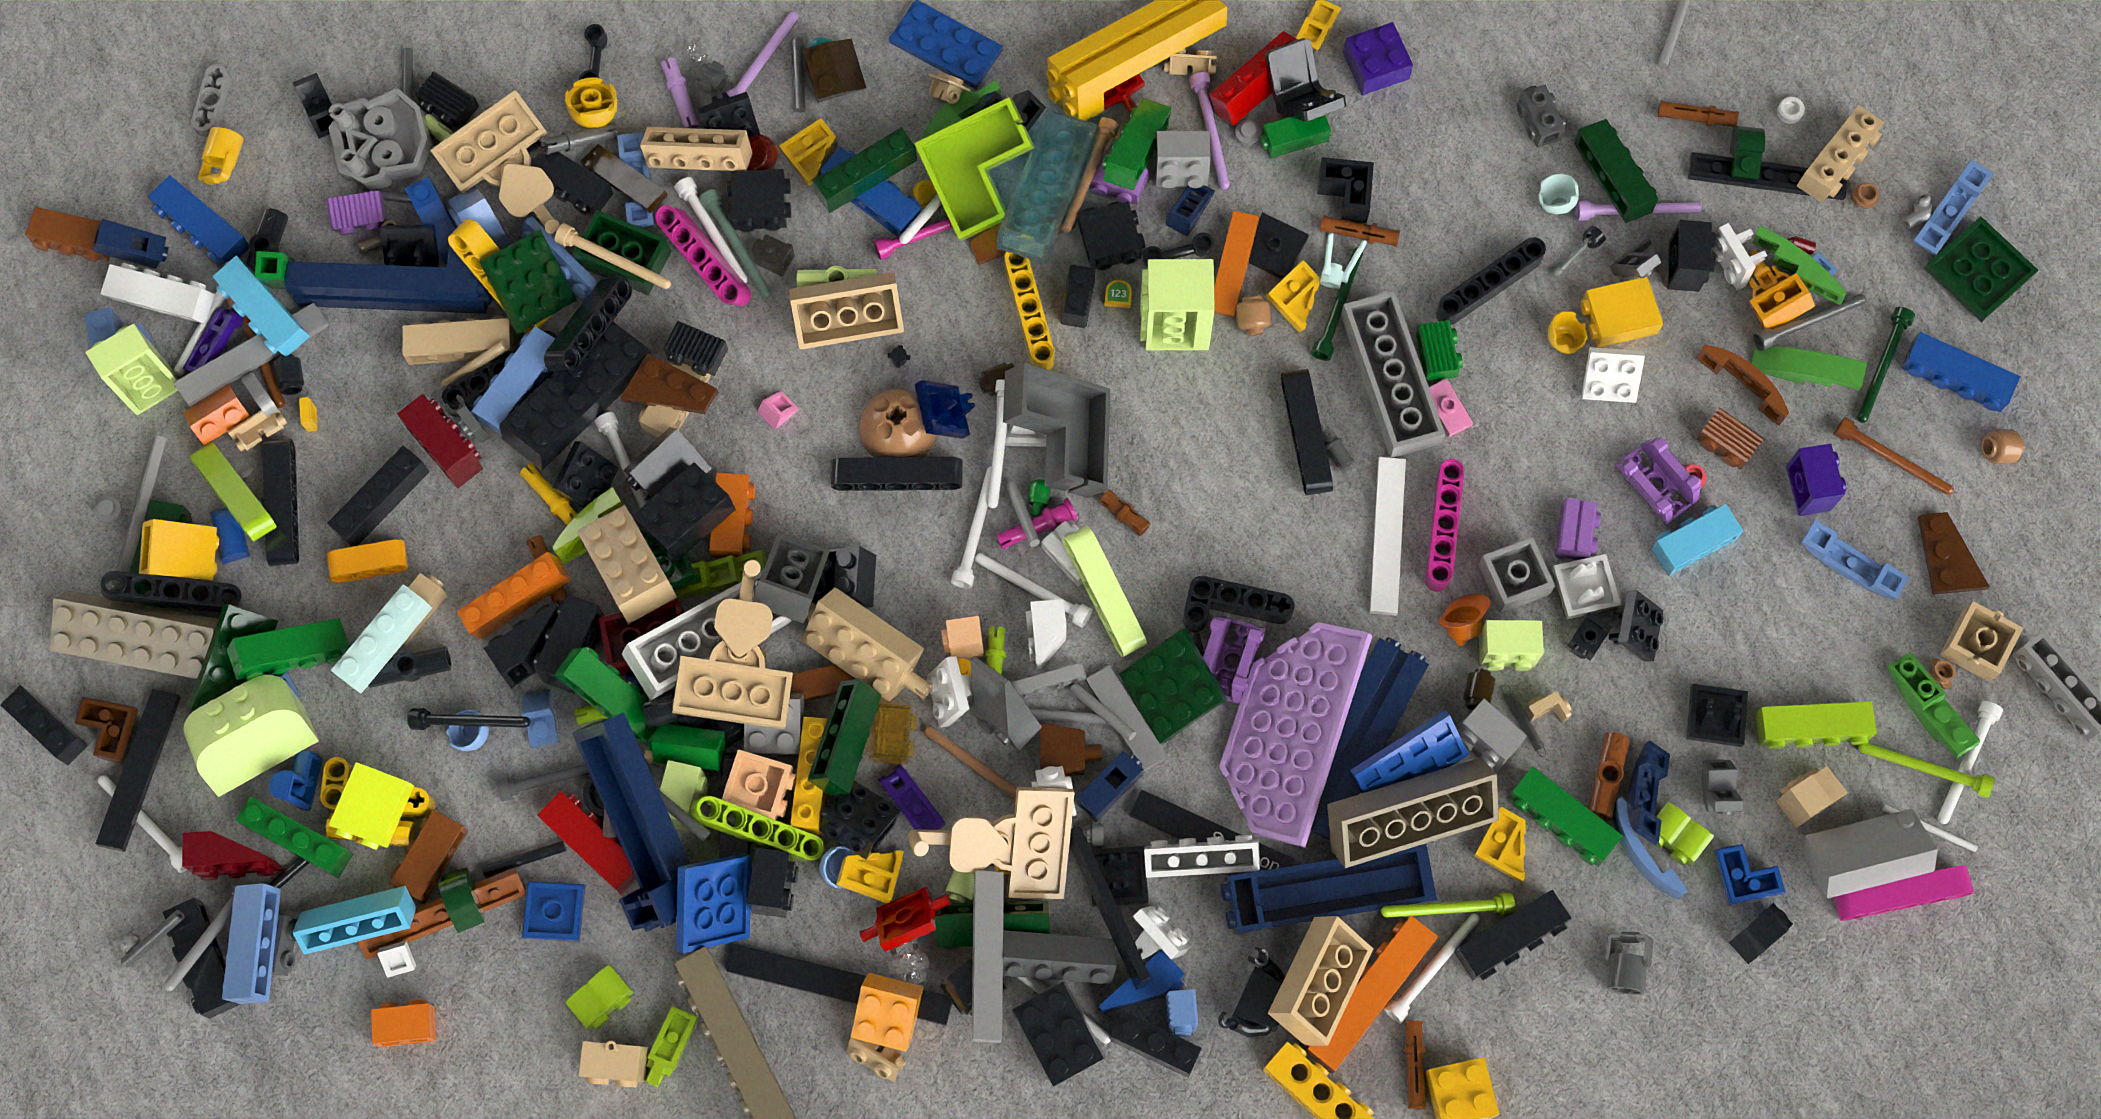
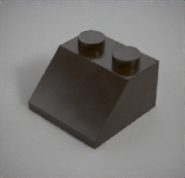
M852 38L826 42L803 49L802 54L817 103L866 89Z

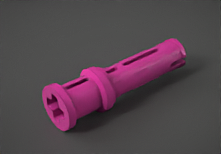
M1068 498L1064 499V503L1053 508H1044L1041 511V515L1031 519L1037 534L1047 529L1054 531L1057 526L1065 521L1078 520ZM1021 524L995 534L1002 550L1027 539Z

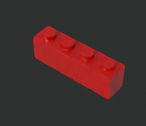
M1282 31L1213 90L1209 95L1216 115L1234 126L1272 94L1265 53L1298 39Z
M560 791L537 816L621 895L636 878L623 849L619 846L618 837L603 836V830L599 827L602 821L591 811L586 815L580 809L583 804L572 793L566 796Z

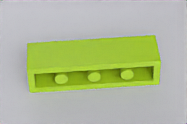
M1872 701L1761 707L1755 713L1759 746L1768 745L1769 749H1781L1786 747L1785 744H1796L1797 748L1811 747L1813 743H1824V746H1837L1843 741H1851L1852 745L1868 743V740L1877 734Z

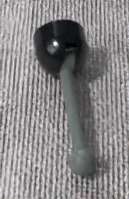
M1591 225L1583 234V245L1563 264L1556 266L1553 269V275L1560 277L1563 274V270L1587 247L1593 249L1601 246L1606 241L1602 231L1596 226Z

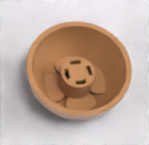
M889 389L879 393L867 403L859 421L861 442L872 457H924L933 447L938 433L937 417L932 406L921 395L907 389Z

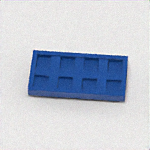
M919 0L913 2L889 37V42L948 75L963 80V83L976 90L1003 51L1001 44Z
M1444 710L1350 771L1360 791L1366 793L1451 767L1469 754L1451 716Z

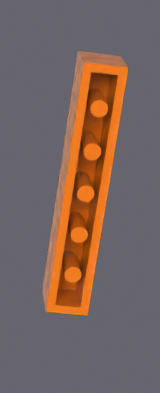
M1410 916L1407 921L1401 918L1391 931L1395 934L1390 943L1385 940L1374 953L1378 956V959L1373 965L1367 962L1360 976L1361 981L1355 987L1328 1046H1310L1307 1049L1306 1053L1333 1074L1439 937L1413 916Z

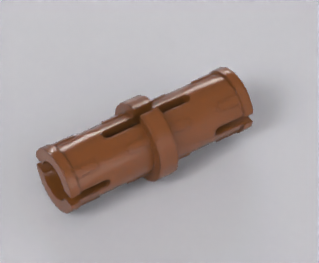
M1110 489L1100 498L1099 503L1112 512L1118 522H1123L1139 536H1142L1151 525L1149 521L1133 509L1134 506L1132 504L1122 501Z

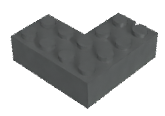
M1022 363L1005 371L1003 423L1047 435L1045 486L1061 491L1068 490L1069 493L1087 498L1106 491L1108 486L1110 388L1027 363Z

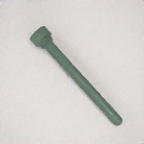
M716 189L706 191L700 196L699 201L705 210H708L715 216L761 296L764 298L769 297L771 294L769 287L721 208L722 198Z

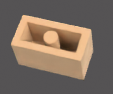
M979 616L946 620L947 629L941 630L945 653H950L951 657L956 656L957 658L972 659L974 656L976 658L984 657Z

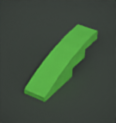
M1761 225L1759 226L1753 244L1775 253L1773 264L1797 273L1810 292L1839 305L1842 304L1847 292L1824 267L1784 237Z
M1754 346L1751 364L1765 375L1799 384L1805 380L1827 387L1837 384L1860 390L1862 387L1867 362L1781 346H1772L1763 351H1759Z

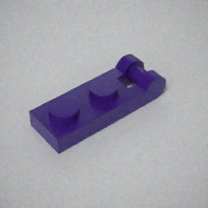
M223 307L218 308L191 352L183 369L191 373L219 357L233 331L242 326L244 318L237 312H231Z
M901 764L894 767V771L887 777L883 775L878 779L881 787L896 806L901 809L902 814L914 829L940 830L946 825L945 821ZM901 780L905 785L896 790L893 785Z

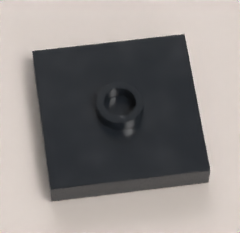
M1262 212L1248 263L1283 279L1291 272L1309 238V234Z

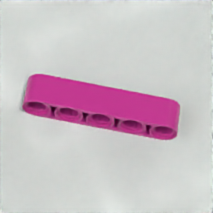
M669 205L661 206L655 215L658 226L718 298L727 304L739 307L746 305L751 297L749 287L683 209ZM672 214H674V219L672 223H670V217ZM689 232L690 237L689 240L686 242L685 237L686 234ZM705 251V258L701 261V254ZM721 270V276L717 280V272ZM736 288V289H737V295H736V297L733 299V298H732V293H733V290Z
M1456 459L1445 460L1441 464L1436 478L1425 574L1427 587L1435 592L1445 590L1453 576L1464 480V466ZM1448 470L1453 471L1457 477L1448 478L1444 472ZM1450 496L1454 503L1447 504L1441 497ZM1446 521L1450 524L1451 528L1443 529L1439 526L1438 522ZM1435 547H1445L1448 554H1439ZM1441 572L1445 576V580H1436L1432 573Z
M1961 865L1833 898L1840 921H1847L1960 898L1975 892L1967 866Z

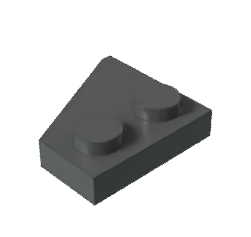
M1647 238L1612 264L1610 269L1616 276L1645 278L1654 272L1653 268L1659 265L1661 261L1651 240Z

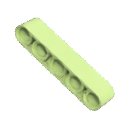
M1086 525L1063 537L1064 547L1118 654L1121 657H1125L1147 645L1146 637L1091 528Z

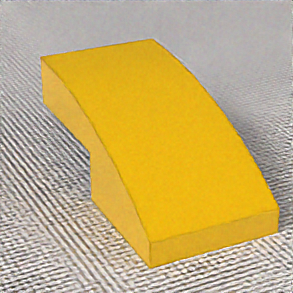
M1316 0L1296 39H1309L1312 49L1319 51L1341 11V7L1326 0Z

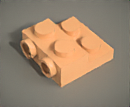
M738 749L722 800L777 820L778 816L784 817L788 801L784 800L787 789L792 791L797 774H793L794 768L792 765Z

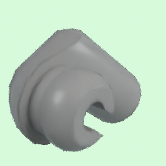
M1921 193L1917 195L1913 213L1902 219V223L1907 230L1930 218L1932 201L1928 194Z

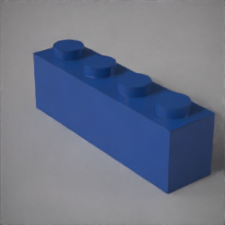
M840 147L821 167V175L856 154L852 151L847 152ZM883 181L851 200L853 204L897 237L921 213L919 202L910 195L906 197L902 194L899 187L892 181Z
M171 175L147 196L153 203L151 209L160 218L163 219L165 216L171 220L169 224L179 234L187 233L190 236L188 240L197 249L200 250L202 247L208 251L206 255L216 265L220 263L225 265L227 261L229 262L235 256L240 258L249 249V243L243 235Z
M1922 332L1912 341L1901 367L1914 377H1922L1931 381L1938 388H1947L1956 392L1963 399L1974 400L1982 404L1984 408L2001 412L2010 403L2021 377Z

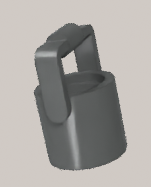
M1624 931L1621 934H1610L1608 936L1605 964L1609 966L1607 989L1609 991L1629 995L1645 993L1647 967H1651L1653 939L1651 937L1640 934V932ZM1615 942H1645L1644 957L1629 953H1615Z

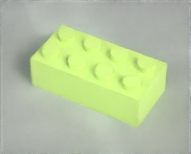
M134 323L120 328L115 335L95 343L91 349L85 352L100 377L136 415L141 414L178 391L174 386V382L178 378L173 373L172 368Z

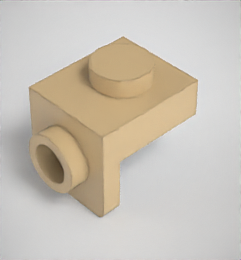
M1557 691L1545 698L1542 694L1528 702L1530 706L1525 711L1526 717L1529 718L1530 722L1554 710L1561 723L1567 721L1571 716L1569 702L1564 696L1560 697Z

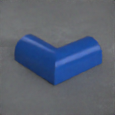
M262 497L257 498L264 507V499ZM223 508L210 512L213 527H217L216 535L219 537L218 549L222 563L226 564L250 557L245 531L229 510Z
M302 750L295 754L292 771H279L272 776L269 782L271 794L298 809L310 811L321 769L322 757L307 750Z
M1743 844L1714 851L1729 906L1786 893L1778 865L1750 871Z

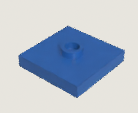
M528 881L522 938L580 942L586 886L584 884Z

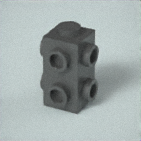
M1546 84L1539 87L1530 86L1521 93L1516 107L1520 118H1524L1527 124L1526 131L1529 139L1534 140L1537 148L1560 141L1566 129V122L1563 115H1559L1556 109V99L1553 93H1549Z

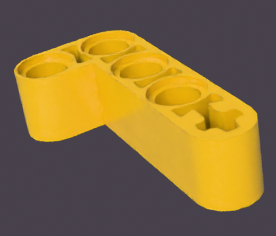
M341 757L329 759L325 763L320 799L322 804L333 813L338 804L331 805L332 797L343 793L353 770V766ZM344 766V774L335 778L334 774L337 768ZM413 787L408 799L410 802H407L401 817L423 818L431 815L435 808L433 797L424 789ZM421 798L425 800L424 803H419L418 808L413 803H411H418L420 802Z

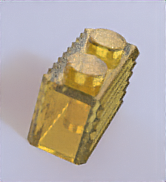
M879 703L873 756L875 763L908 765L909 757L914 758L915 741H910L911 730L916 731L917 714H913L912 706Z

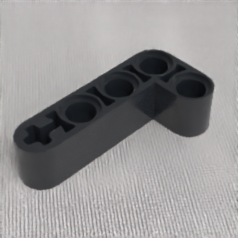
M1198 576L1191 581L1183 614V624L1191 632L1202 631L1207 624L1210 609L1270 623L1285 624L1291 620L1295 603L1289 595L1207 576ZM1204 587L1209 593L1199 596L1195 593L1194 589ZM1223 593H1231L1235 599L1231 602H1226L1221 598V595ZM1256 598L1262 605L1258 608H1253L1247 601ZM1268 602H1271L1270 608H1269V611H1268V610H1266L1267 603H1268ZM1279 605L1285 606L1284 613L1278 612ZM1192 612H1198L1202 615L1203 619L1195 622L1188 615Z

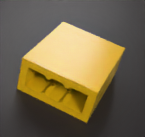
M1648 276L1587 290L1580 302L1582 314L1587 316L1589 321V336L1592 340L1595 339L1597 348L1658 334L1663 325Z
M156 519L143 522L139 574L213 581L217 573V563L215 562V551L219 546V537L216 535L217 527Z

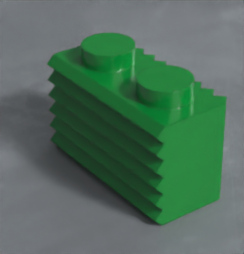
M1449 320L1418 325L1416 338L1426 381L1457 377L1460 369L1463 368V359L1461 353H1456L1455 344L1458 343L1456 329H1451Z

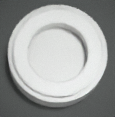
M1786 97L1777 107V116L1784 123H1797L1804 114V104L1796 97Z

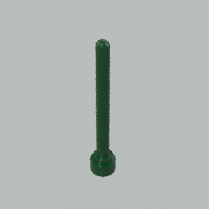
M1358 247L1354 248L1349 262L1351 261ZM1363 251L1349 274L1348 282L1341 283L1322 338H1319L1313 344L1311 355L1316 359L1322 361L1331 360L1334 352L1332 339Z
M1896 307L1891 316L1892 331L1857 416L1860 423L1867 422L1903 330L1912 325L1915 313L1908 308Z

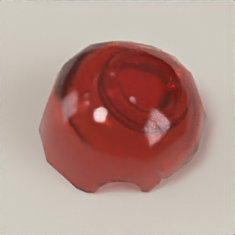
M763 134L750 137L749 142L753 154L747 171L771 170L778 160V149L775 142L769 136Z

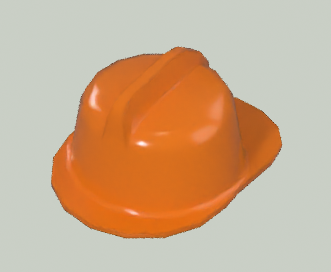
M1481 594L1462 596L1448 606L1438 622L1441 626L1445 627L1449 638L1455 640L1458 646H1463L1468 640L1481 634L1483 618L1491 605L1490 599Z

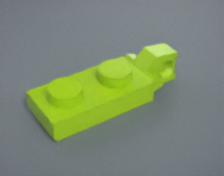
M675 1006L671 1007L647 1057L649 1060L646 1066L651 1068L646 1079L649 1085L659 1088L664 1076L670 1077L673 1071H675L699 1020L698 1016Z

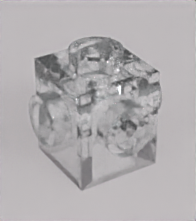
M917 938L890 950L892 960L887 961L891 978L897 977V980L916 985L927 981L925 969L930 968L926 951L920 952Z

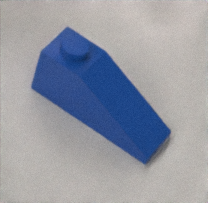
M426 177L406 187L405 190L423 225H435L438 252L444 263L447 264L449 252L448 237L454 232L456 226L436 186L429 177Z
M1161 949L1145 964L1151 976L1145 987L1136 990L1131 978H1129L1099 1005L1098 1010L1101 1014L1162 998L1169 991H1176L1182 988L1184 985L1182 980L1185 973Z

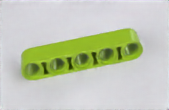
M213 442L208 443L189 455L197 470L252 542H255L277 527L261 503Z
M713 796L695 799L689 807L690 816L700 824L769 850L790 852L795 860L802 862L815 860L824 852L823 841L818 836ZM703 802L710 807L708 817L703 816L700 811V806ZM728 812L733 813L736 818V823L733 827L726 821ZM754 822L759 823L761 826L760 836H756L752 831ZM781 831L787 837L785 846L778 842V834ZM806 841L812 845V852L809 856L803 849Z

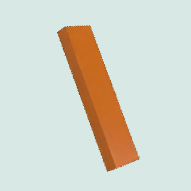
M1233 211L1214 286V313L1230 317H1235L1236 306L1239 303L1259 221V216Z

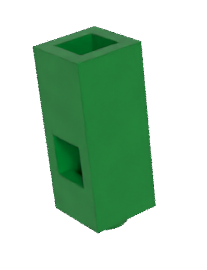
M1326 115L1310 121H1301L1289 117L1264 124L1263 133L1260 135V143L1262 149L1268 151L1269 157L1274 158L1329 142L1331 128Z
M257 251L255 278L272 289H286L285 279L288 261H296L285 253Z
M664 724L659 725L655 734L650 735L648 748L653 754V763L667 764L668 760L700 767L701 769L719 771L724 754L726 753L724 731Z

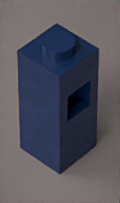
M102 219L97 227L92 251L156 269L161 261L165 262L169 247L165 246L166 237Z
M1122 751L1076 797V803L1097 822L1143 776V769L1141 768L1143 764L1132 753L1128 756Z

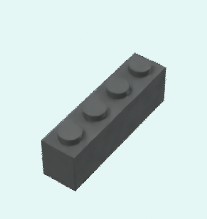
M1003 930V976L1065 980L1069 982H1092L1097 984L1112 983L1117 967L1113 939Z

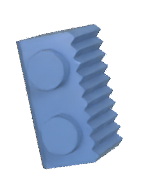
M1195 989L1169 991L1165 999V1008L1167 1009L1166 1020H1168L1167 1031L1174 1033V1035L1180 1038L1189 1037L1192 1032L1196 1031L1198 1026Z

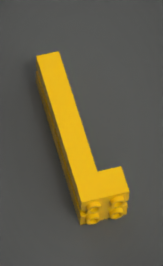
M1155 0L1048 57V70L1046 74L1048 77L1049 89L1047 92L1049 98L1053 103L1063 107L1065 114L1069 118L1072 117L1079 125L1104 112V92L1227 26V6L1220 0Z

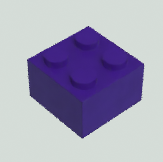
M1394 22L1345 39L1343 54L1362 96L1410 79L1413 63Z
M1831 443L1799 448L1786 465L1799 516L1829 512L1845 495L1846 482L1843 477H1840L1838 470L1839 457L1837 452L1833 451Z

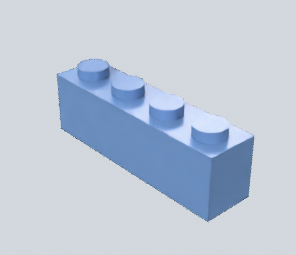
M536 326L531 332H527L523 336L520 347L515 353H511L508 356L503 370L499 375L496 374L491 379L488 390L474 402L472 413L477 421L501 435L500 423L532 394L550 374L551 371L546 368L544 363V354L555 338Z
M264 883L235 886L223 983V1000L238 1004L269 1002L281 889Z

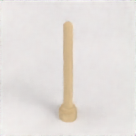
M563 223L556 231L554 240L564 247L574 245L661 288L668 289L671 286L669 279L578 236V232L572 226Z

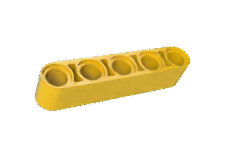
M465 219L448 237V242L503 308L479 261L500 249L476 221ZM551 316L545 318L544 320L538 322L537 324L531 326L523 332H531L535 326L541 329V327L548 321V319Z
M1013 246L1004 255L1005 271L1031 365L1051 370L1054 366V347L1029 257L1025 249ZM1014 259L1022 261L1019 265H1013L1010 262ZM1019 283H1027L1029 285L1025 289L1017 287ZM1027 306H1032L1035 308V311L1025 312L1023 309ZM1033 330H1040L1042 332L1039 336H1032L1029 333ZM1044 353L1049 357L1046 360H1039L1036 356Z

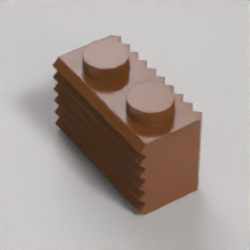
M1719 408L1701 431L1697 440L1701 441L1700 444L1707 451H1715L1723 457V461L1727 465L1742 469L1764 438Z

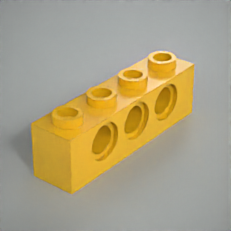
M804 717L790 826L811 834L822 835L820 827L823 819L820 816L826 806L827 793L807 779L828 719Z
M1286 1042L1263 1070L1316 1119H1339L1335 1114V1109L1338 1105H1344L1349 1109V1119H1374L1371 1116L1373 1111L1361 1101L1357 1104L1349 1097L1351 1094L1350 1090L1340 1082L1335 1084L1327 1077L1329 1072L1316 1062L1313 1065L1305 1058L1307 1056L1306 1051L1296 1043L1291 1045L1289 1042ZM1295 1066L1304 1068L1306 1079L1302 1081L1295 1080L1291 1075V1069ZM1320 1085L1327 1089L1328 1098L1326 1100L1315 1098L1313 1094L1315 1086Z

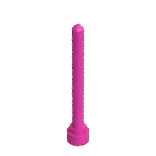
M949 218L920 228L907 244H902L899 237L891 240L890 238L885 239L882 237L874 240L873 244L879 259L883 260L891 257V253L895 252L894 249L950 229L953 226Z

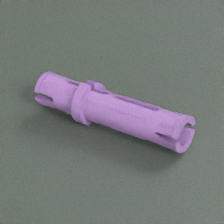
M668 58L669 65L663 60L661 67L667 79L666 86L673 95L684 128H692L694 126L695 129H700V123L697 120L686 90L687 82L681 76L677 60L675 58Z

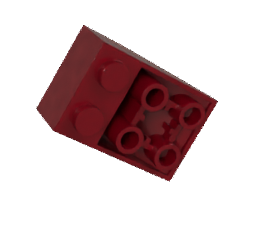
M213 831L183 833L182 867L192 872V875L199 876L201 880H217L220 875H228L229 878L238 879L246 877L247 873H257V876H273L274 871H283V866L267 855Z

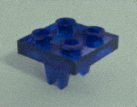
M925 380L914 384L926 434L961 439L970 435L966 414L975 407V403H968V400L973 397L972 393L960 394L959 386Z

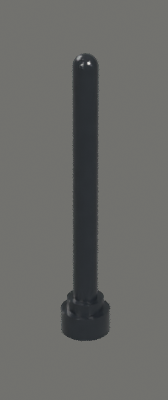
M412 708L407 717L408 726L411 730H425L431 725L526 728L531 723L530 719L526 716L431 714L425 708Z

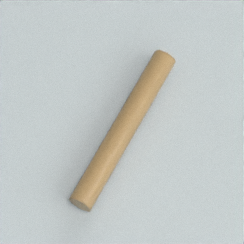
M503 340L442 380L444 388L484 366L508 350L507 343Z

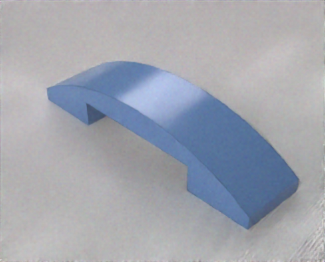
M643 131L617 135L620 159L650 179L649 168L640 146L644 136ZM625 196L628 223L638 227L655 225L654 210L649 213Z
M1971 160L1913 242L1936 256L1994 173Z
M1817 520L1813 521L1801 542L1808 551L1825 565L1854 583L1886 598L1898 599L1909 576L1887 563L1883 565L1877 563L1838 539L1837 532Z
M1623 797L1615 802L1613 811L1614 825L1616 831L1623 835L1620 842L1629 859L1638 871L1655 887L1669 896L1679 899L1688 890L1672 868L1664 873L1660 871L1631 829L1627 803Z

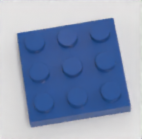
M742 853L678 867L676 951L687 953L703 947L708 948L750 938V909L746 903L751 880L752 855Z

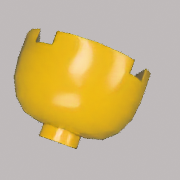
M601 78L578 80L573 83L574 88L569 92L568 90L566 91L565 104L571 119L581 127L589 129L606 126L617 113V92L611 83L609 85L603 83Z

